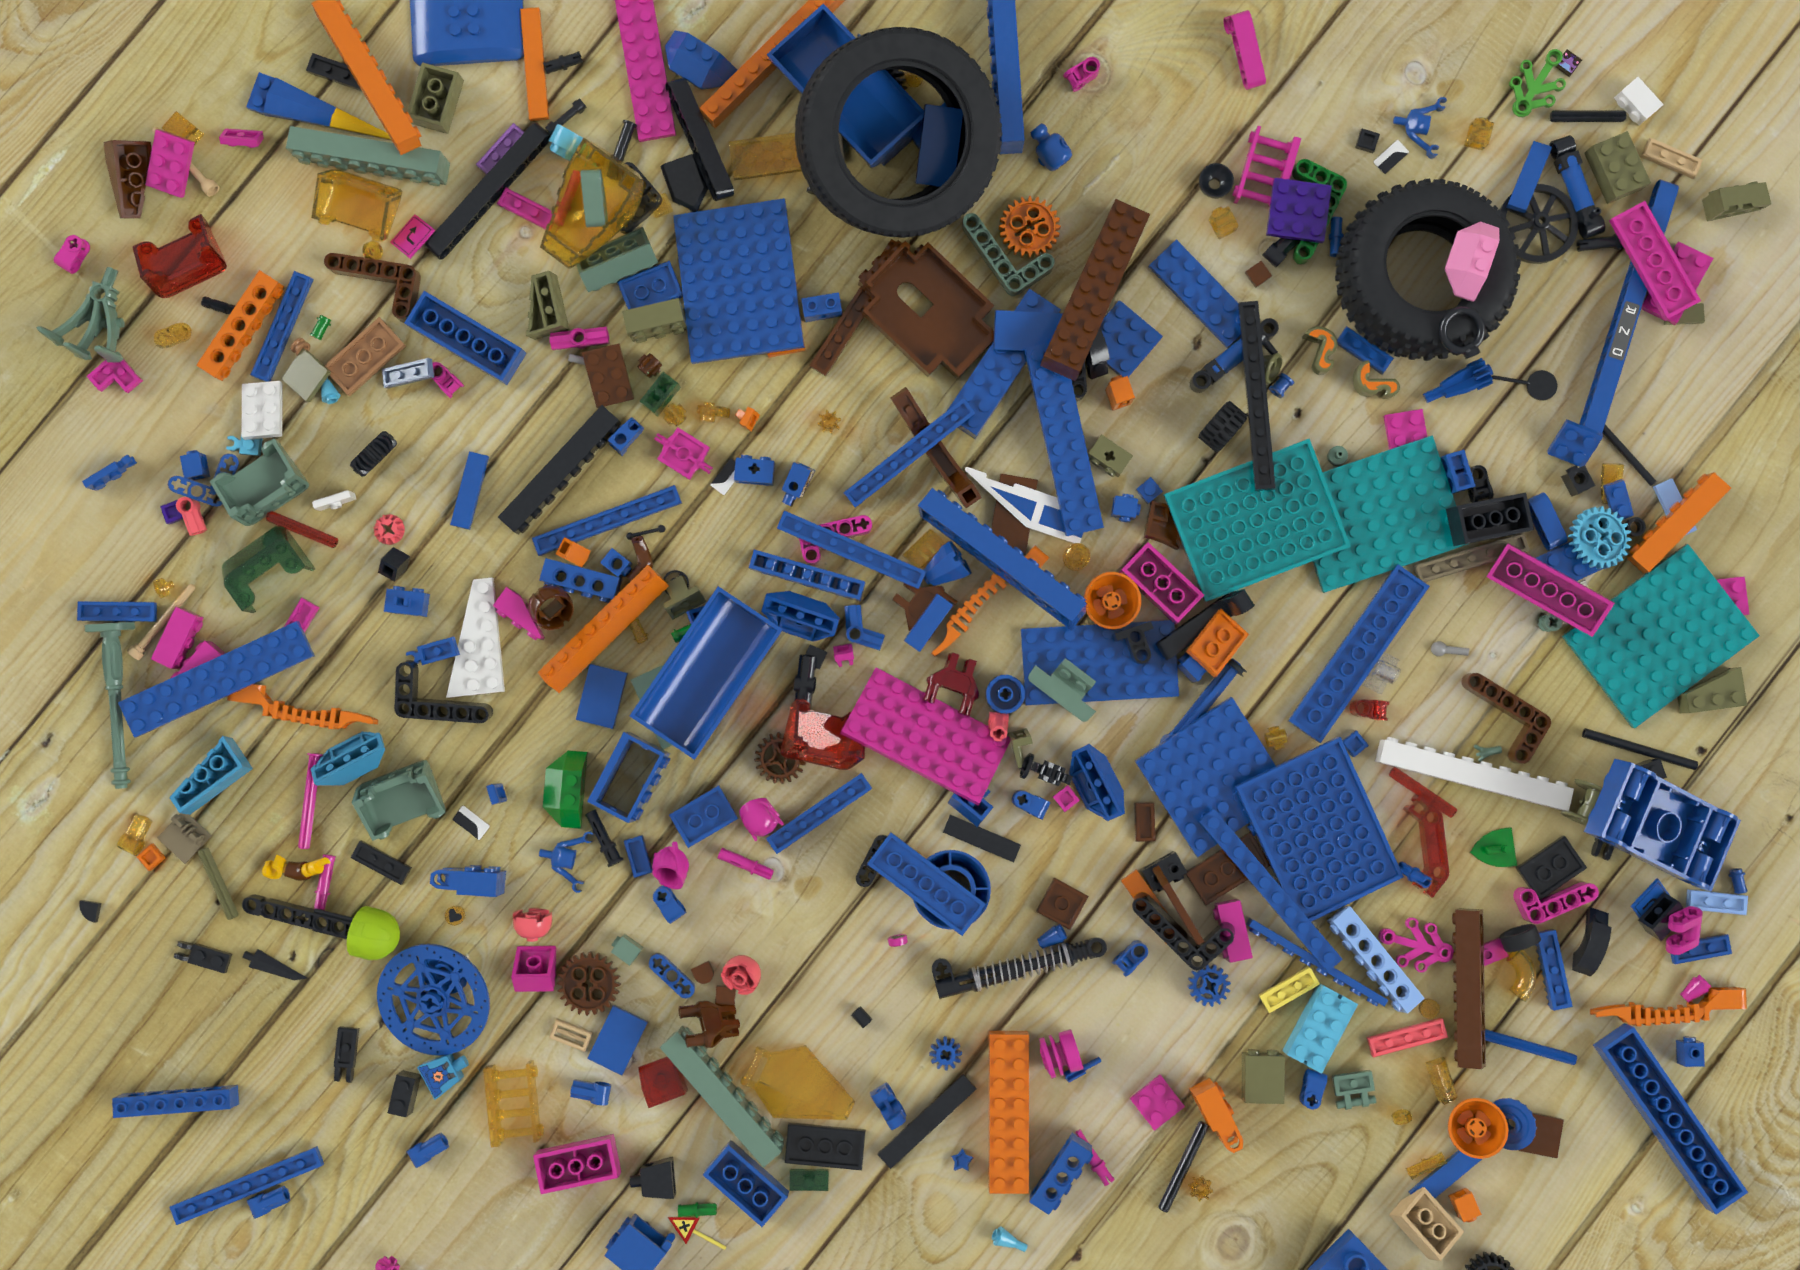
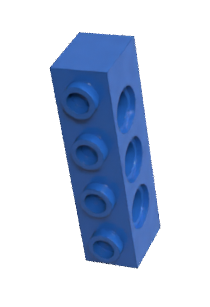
M545 558L539 579L545 582L544 585L561 586L569 593H574V590L581 592V596L592 598L595 595L600 597V601L607 603L619 593L622 579L619 577ZM561 572H565L566 579L560 582L558 575ZM584 577V585L578 587L576 584L577 579ZM601 581L603 589L597 592L595 584Z
M1072 1132L1031 1191L1029 1202L1048 1215L1052 1210H1056L1061 1203L1060 1199L1063 1194L1067 1195L1070 1191L1072 1181L1080 1177L1082 1173L1081 1168L1085 1163L1088 1164L1093 1157L1092 1145ZM1076 1157L1078 1160L1071 1162L1069 1158ZM1064 1172L1067 1174V1176L1060 1177L1058 1176V1173ZM1054 1188L1056 1191L1051 1193L1047 1189Z

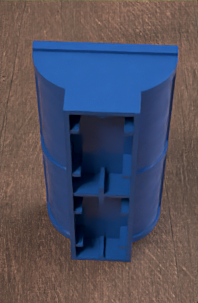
M822 4L767 53V57L803 94L807 82L824 59L840 46L855 39V37ZM880 70L861 81L849 95L840 116L839 134L864 159L870 168L876 167L881 163L885 166L912 141V135L923 123L924 110L886 70Z
M718 586L629 716L695 760L783 629Z

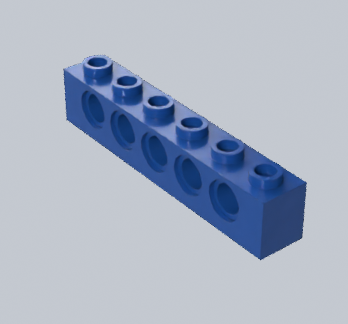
M755 549L749 565L750 570L856 601H861L866 584L862 580Z
M238 1085L123 1093L112 1098L113 1118L225 1110L239 1105Z

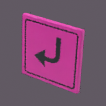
M414 214L390 243L411 259L435 230Z

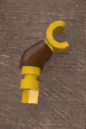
M276 855L274 861L268 860L265 862L262 874L270 879H279L282 873H284L285 877L304 881L310 879L313 875L322 873L324 865L331 862L328 858L324 857L311 862L288 861L287 863L285 858Z

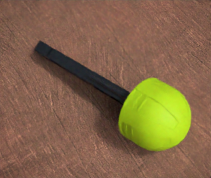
M256 894L248 896L242 902V908L248 914L261 915L264 918L347 939L349 955L366 960H378L386 957L393 952L400 939V930L396 919L387 911L369 906L360 908L353 918L272 898L265 900L264 896ZM249 900H253L256 903L255 909L250 907ZM267 904L273 906V913L267 911ZM285 908L290 910L291 917H287L284 914ZM320 917H323L326 920V926H322L320 924ZM337 922L344 924V931L338 929Z

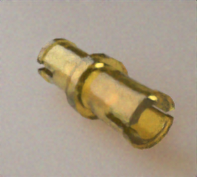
M1439 1152L1428 1159H1421V1162L1406 1168V1171L1411 1180H1414V1178L1425 1173H1432V1170L1447 1164V1161L1442 1152Z

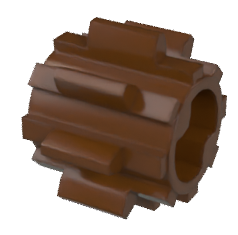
M651 353L647 356L644 354L638 360L639 364L637 367L648 378L656 377L661 372V362Z

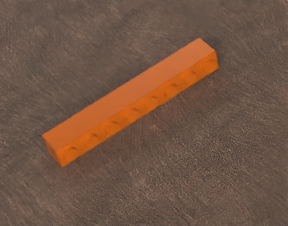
M647 565L543 666L538 674L544 682L560 693L669 587L667 582L653 568Z

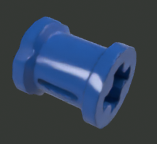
M1281 373L1279 379L1274 385L1269 387V390L1276 397L1283 398L1284 392L1289 386H1293L1294 381L1288 375Z

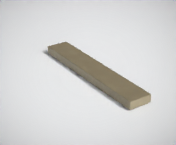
M1521 533L1414 565L1413 568L1417 578L1423 582H1428L1497 561L1507 543L1524 552L1530 551L1525 534Z

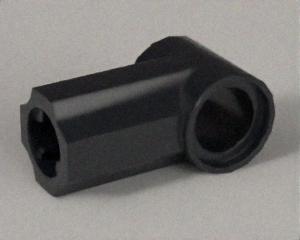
M1280 238L1262 256L1277 268L1300 240Z

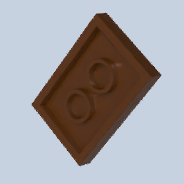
M620 343L582 352L597 408L601 405L605 407L634 400Z

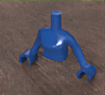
M1445 97L1439 98L1434 105L1412 109L1407 118L1395 116L1393 119V124L1405 126L1408 137L1426 150V155L1430 159H1434L1438 155L1432 153L1431 150H1438L1439 146H1429L1416 134L1427 135L1431 116L1424 114L1434 110L1443 111L1446 107L1441 106L1439 103H1445L1447 101Z
M592 831L584 833L582 837L557 843L553 851L544 849L539 851V857L551 859L552 869L573 884L572 889L576 893L582 891L576 888V884H584V882L581 880L577 881L563 869L568 868L572 870L576 858V850L566 847L583 842L592 843L593 841L587 839L588 834L594 835Z

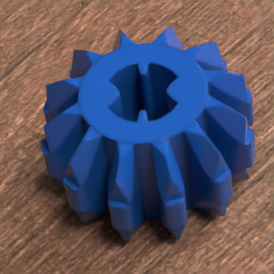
M944 1036V1042L942 1043L939 1038L936 1039L938 1046L931 1044V1048L935 1051H930L929 1056L934 1057L931 1060L932 1064L938 1062L937 1069H940L943 1064L944 1070L947 1071L949 1064L953 1069L955 1068L953 1061L961 1062L957 1056H961L962 1051L957 1050L960 1048L959 1043L953 1045L954 1038L947 1042V1037ZM942 1050H945L946 1052L950 1051L949 1057H946L945 1055L941 1056Z

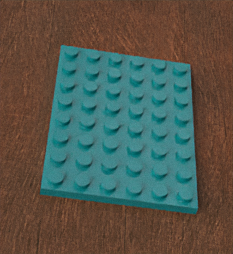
M1433 435L1323 472L1351 547L1312 561L1323 593L1394 570L1397 564L1403 567L1468 545L1453 546L1446 509L1455 507L1456 503Z
M1310 438L1272 452L1275 490L1255 491L1252 461L1164 494L1198 586L1204 594L1203 599L1205 602L1351 547Z
M1685 544L1655 566L1650 572H1647L1611 599L1615 604L1593 637L1573 627L1562 635V638L1632 728H1636L1760 635L1690 545Z

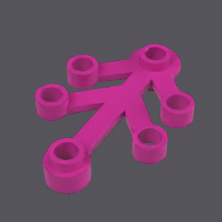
M1413 917L1407 918L1405 925L1411 930L1416 940L1395 935L1394 931L1388 928L1380 930L1378 934L1379 940L1384 944L1390 945L1394 942L1414 948L1406 954L1396 957L1395 962L1400 967H1406L1410 960L1424 952L1433 954L1423 961L1417 960L1414 963L1415 970L1421 973L1425 972L1428 966L1438 960L1449 962L1453 958L1454 950L1452 946L1442 942L1437 933V926L1430 922L1424 925V931L1430 935L1435 946L1427 943L1418 928V920ZM1411 920L1415 922L1413 927L1409 926ZM1430 925L1433 926L1432 932L1428 931V927ZM1388 933H1390L1391 935L1390 940L1385 939V936ZM1444 949L1447 950L1446 956H1442V951ZM1400 958L1405 959L1404 964L1399 963ZM1419 963H1423L1424 965L1423 969L1421 970L1418 969Z

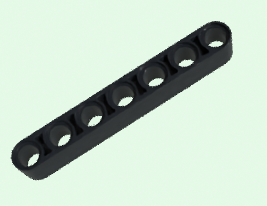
M686 78L666 82L665 88L666 91H669L670 102L713 200L719 201L733 197V185Z

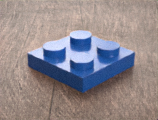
M1566 419L1548 448L1547 453L1582 467L1586 465L1602 440L1603 433Z

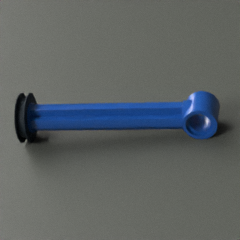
M1233 658L1230 659L1172 732L1170 731L1169 734H1165L1161 738L1160 743L1166 741L1175 733L1204 715L1236 674L1244 677L1242 673H1247V671Z

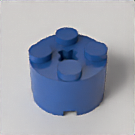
M1011 675L997 676L989 682L986 688L985 697L987 704L998 713H1012L1019 709L1025 699L1024 686L1017 678ZM1003 689H1006V692H1010L1007 700H1004L1002 696L1000 697Z

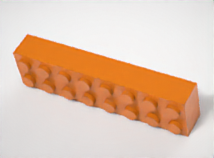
M989 1031V1194H1029L1028 1031Z

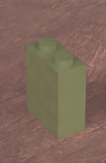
M1248 1049V1052H1242V1100L1245 1103L1284 1104L1285 1056L1279 1053L1278 1050H1267V1053H1259V1050Z

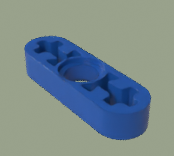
M657 953L650 958V969L680 997L686 999L694 994L695 984L665 955ZM654 958L657 960L661 958V964L664 967H666L668 964L670 967L667 968L662 974L660 971H662L663 968L661 966H654ZM668 971H675L678 975L677 980H668ZM681 977L684 979L681 982L684 986L690 985L689 990L691 993L686 992L684 994L682 992L683 987L680 984L678 987L675 986Z

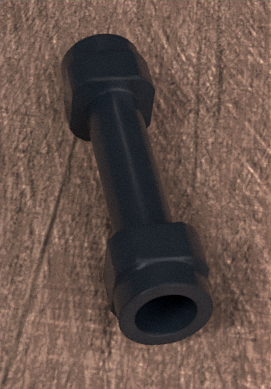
M580 98L572 103L573 107L554 123L551 121L547 124L545 129L551 135L557 124L564 125L577 113L581 114L587 108Z

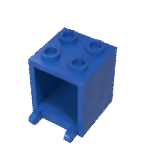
M634 1214L632 1218L628 1216L620 1229L611 1237L605 1247L608 1250L604 1256L621 1270H654L671 1248L675 1234L671 1232L665 1238L637 1214Z

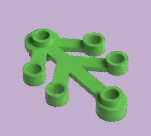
M1552 49L1548 52L1545 58L1546 64L1536 80H1534L1532 72V62L1524 60L1521 63L1520 71L1524 73L1528 88L1526 96L1524 97L1521 88V77L1514 76L1509 82V86L1514 90L1516 98L1512 107L1513 113L1516 116L1526 117L1531 113L1532 109L1543 106L1550 108L1554 105L1556 99L1553 95H1547L1544 99L1531 100L1537 94L1552 90L1559 92L1565 88L1566 81L1562 78L1542 85L1552 67L1557 66L1561 62L1563 54L1560 50ZM1550 57H1555L1556 62H1552ZM1523 64H1528L1529 69L1523 68ZM1513 80H1517L1519 85H1514ZM1556 83H1562L1563 87H1557ZM1546 99H1551L1552 103L1548 104ZM1519 106H1524L1525 110L1521 111Z

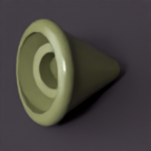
M1280 353L1263 356L1266 384L1273 383L1279 375L1282 367V355Z

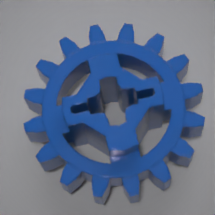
M1215 964L1211 968L1207 965L1198 972L1192 970L1191 972L1194 977H1188L1192 984L1187 985V987L1193 989L1190 995L1192 997L1196 996L1195 1001L1197 1003L1202 1000L1203 1006H1206L1207 1002H1209V1005L1213 1007L1215 1001L1220 1005V998L1226 1000L1225 992L1230 993L1226 986L1230 985L1231 982L1225 980L1229 977L1228 974H1222L1223 969L1221 967L1216 970L1217 965ZM1207 972L1215 973V974H1217V976L1215 975V976L1211 977V976H1209V975L1207 974ZM1199 977H1200V978H1201L1200 983H1199V985H1197V981H1198V979H1199ZM1206 979L1212 983V991L1206 987ZM1207 993L1210 994L1211 997H1203L1201 996V994Z

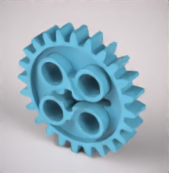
M1603 506L1599 508L1593 507L1584 510L1583 513L1577 515L1578 519L1572 521L1575 526L1569 528L1573 531V534L1568 535V537L1573 538L1569 545H1575L1572 552L1579 553L1576 558H1583L1582 564L1589 563V568L1596 566V569H1606L1616 566L1618 562L1623 561V556L1628 555L1625 550L1631 548V546L1626 544L1632 540L1627 537V534L1631 533V531L1625 530L1628 523H1621L1624 517L1617 518V511L1611 513V508L1604 510ZM1599 520L1603 524L1602 528L1599 526Z

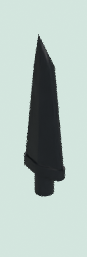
M257 949L255 954L245 951L242 958L251 961L249 967L294 981L307 979V977Z

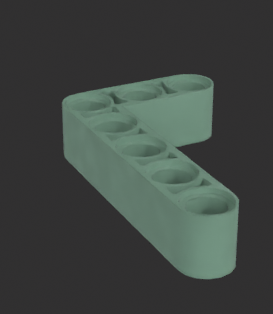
M974 213L964 216L962 224L964 233L1010 296L1019 295L1052 272L1055 260L1048 253L1040 255L1016 271L981 219ZM968 221H974L976 223V226L968 227L966 223ZM979 236H984L987 239V241L984 243H980L979 241H977V238ZM994 251L998 256L990 258L988 253ZM1042 261H1048L1050 263V267L1044 268L1041 266L1040 263ZM1000 267H1006L1008 269V272L1002 274L999 272L998 269ZM1031 271L1035 277L1027 278L1025 273ZM1016 282L1019 284V288L1012 289L1009 284Z

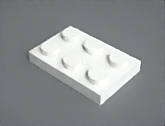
M281 381L242 384L241 437L244 440L282 437Z

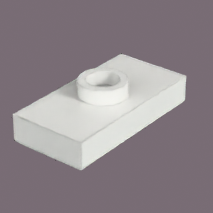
M346 490L315 500L312 504L314 509L319 511L328 508L338 509L342 507V504L356 500L355 493Z

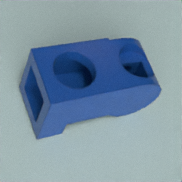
M631 417L608 439L609 445L623 456L627 448L643 432L644 427Z

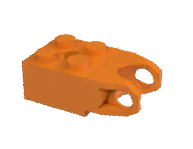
M1208 1078L1189 1088L1207 1125L1213 1132H1216L1227 1150L1235 1153L1243 1149V1138L1232 1117L1234 1111L1226 1099L1223 1100L1225 1094L1221 1086ZM1234 1136L1233 1140L1228 1142V1139ZM1239 1139V1145L1235 1148H1231L1230 1146L1237 1143Z

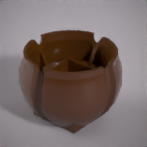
M545 584L529 598L528 604L532 620L546 630H556L563 627L564 621L569 622L574 612L573 602L569 594L561 587ZM555 597L543 610L540 608L546 600Z

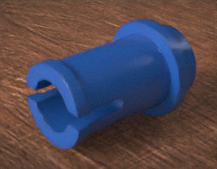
M1742 868L1729 870L1730 874L1728 876L1731 877L1734 893L1742 894L1748 892L1743 876L1745 872L1742 871Z

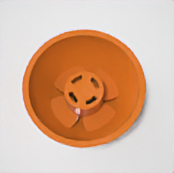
M1106 572L1098 575L1089 583L1084 594L1088 617L1095 624L1106 629H1119L1129 625L1137 617L1141 608V594L1138 586L1130 577L1119 572Z
M1470 1098L1457 1104L1450 1113L1448 1133L1452 1143L1460 1152L1472 1158L1484 1159L1492 1157L1502 1150L1508 1138V1123L1503 1112L1494 1103L1481 1098Z

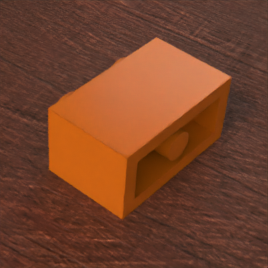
M1122 375L1111 378V382L1108 383L1105 391L1112 411L1131 405L1135 396L1128 376L1122 378Z

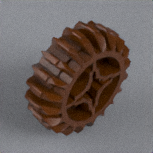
M777 732L776 739L773 734H769L771 741L763 738V742L766 745L758 744L762 751H755V754L760 755V758H756L754 761L761 762V765L756 766V769H764L760 775L763 776L767 773V781L774 777V784L777 783L778 778H780L781 784H784V778H787L788 782H792L791 775L794 778H798V774L795 773L796 770L801 773L803 772L799 765H806V762L801 761V758H806L807 755H800V751L805 750V748L801 747L798 749L797 746L801 741L798 740L796 743H793L794 735L788 740V733H784L783 738H781V733ZM777 742H785L793 750L783 752ZM772 745L774 756L765 761L766 751ZM778 753L781 755L790 754L785 757L786 759H783V764L780 761L771 762L778 757ZM796 755L795 766L789 771L787 760ZM777 764L784 774H776L768 766Z

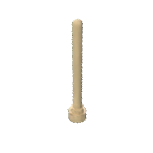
M154 127V128L152 129V132H153L154 135H155V130H156V129H159L158 127ZM191 163L189 171L201 183L202 191L209 197L215 195L219 191V185L214 180L207 179Z
M189 584L138 644L130 646L127 650L129 655L137 660H140L145 655V647L169 621L175 607H181L193 593L195 585Z

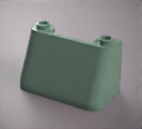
M276 439L265 442L261 449L264 455L236 474L232 475L221 472L210 480L229 516L244 526L256 524L309 487V483Z
M427 760L416 762L362 783L356 788L352 804L372 841L388 837L393 826L427 814L429 818L436 819L441 817L446 810Z

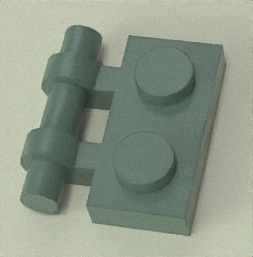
M1371 1070L1332 1075L1335 1096H1343V1100L1336 1101L1337 1109L1345 1108V1110L1361 1105L1362 1107H1368L1369 1104L1376 1103L1375 1095L1368 1096V1092L1375 1091ZM1360 1093V1098L1351 1099L1350 1094Z

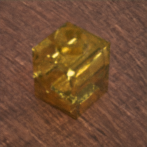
M1475 118L1469 125L1464 146L1483 151L1489 144L1494 123L1486 118Z
M1229 206L1225 208L1218 207L1212 211L1209 222L1218 239L1237 230L1239 225Z

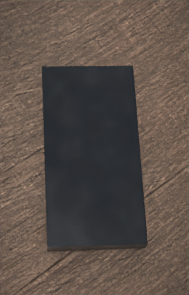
M788 1123L785 1163L862 1170L866 1130Z

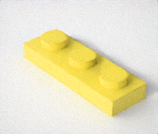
M1308 966L1259 994V997L1266 1010L1271 1013L1320 985V983Z

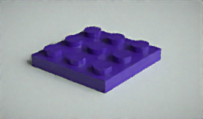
M1274 178L1266 236L1323 244L1325 241L1332 185Z

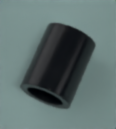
M861 1006L851 1014L862 1028L872 1021V1018Z

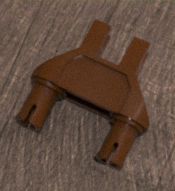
M905 583L903 586L915 594L911 601L908 602L897 593L892 601L905 610L909 631L936 594H939L953 605H956L958 602L944 592L943 586H929L916 589Z
M698 1001L695 1005L679 1006L678 1008L680 1019L697 1017L702 1029V1033L685 1035L687 1048L693 1046L713 1048L723 1038L739 1036L738 1028H740V1022L734 1015L736 1014L735 1005L718 1006L710 1001Z

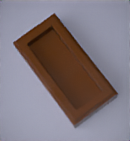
M1154 802L1134 803L1135 841H1156Z

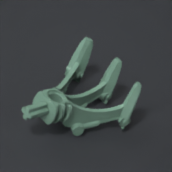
M107 267L101 283L92 281L93 285L89 287L90 293L86 294L85 301L64 324L52 331L42 326L36 327L37 330L56 346H64L75 357L91 360L90 351H87L94 338H97L101 330L107 328L106 348L98 345L94 347V350L107 362H121L124 358L119 352H116L117 339H119L120 328H123L125 323L123 318H117V305L114 302H117V295L120 292L113 288L119 271ZM89 321L88 328L77 346L64 342L62 336L75 327L78 328Z

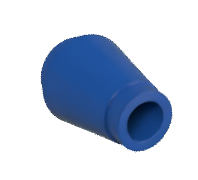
M1059 924L1058 926L1054 925L1037 938L1040 947L1044 949L1063 943L1067 939V935Z

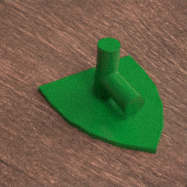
M1512 827L1501 828L1484 835L1475 843L1470 853L1488 865L1496 867L1517 866Z

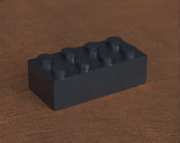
M1526 492L1446 509L1453 546L1534 530Z

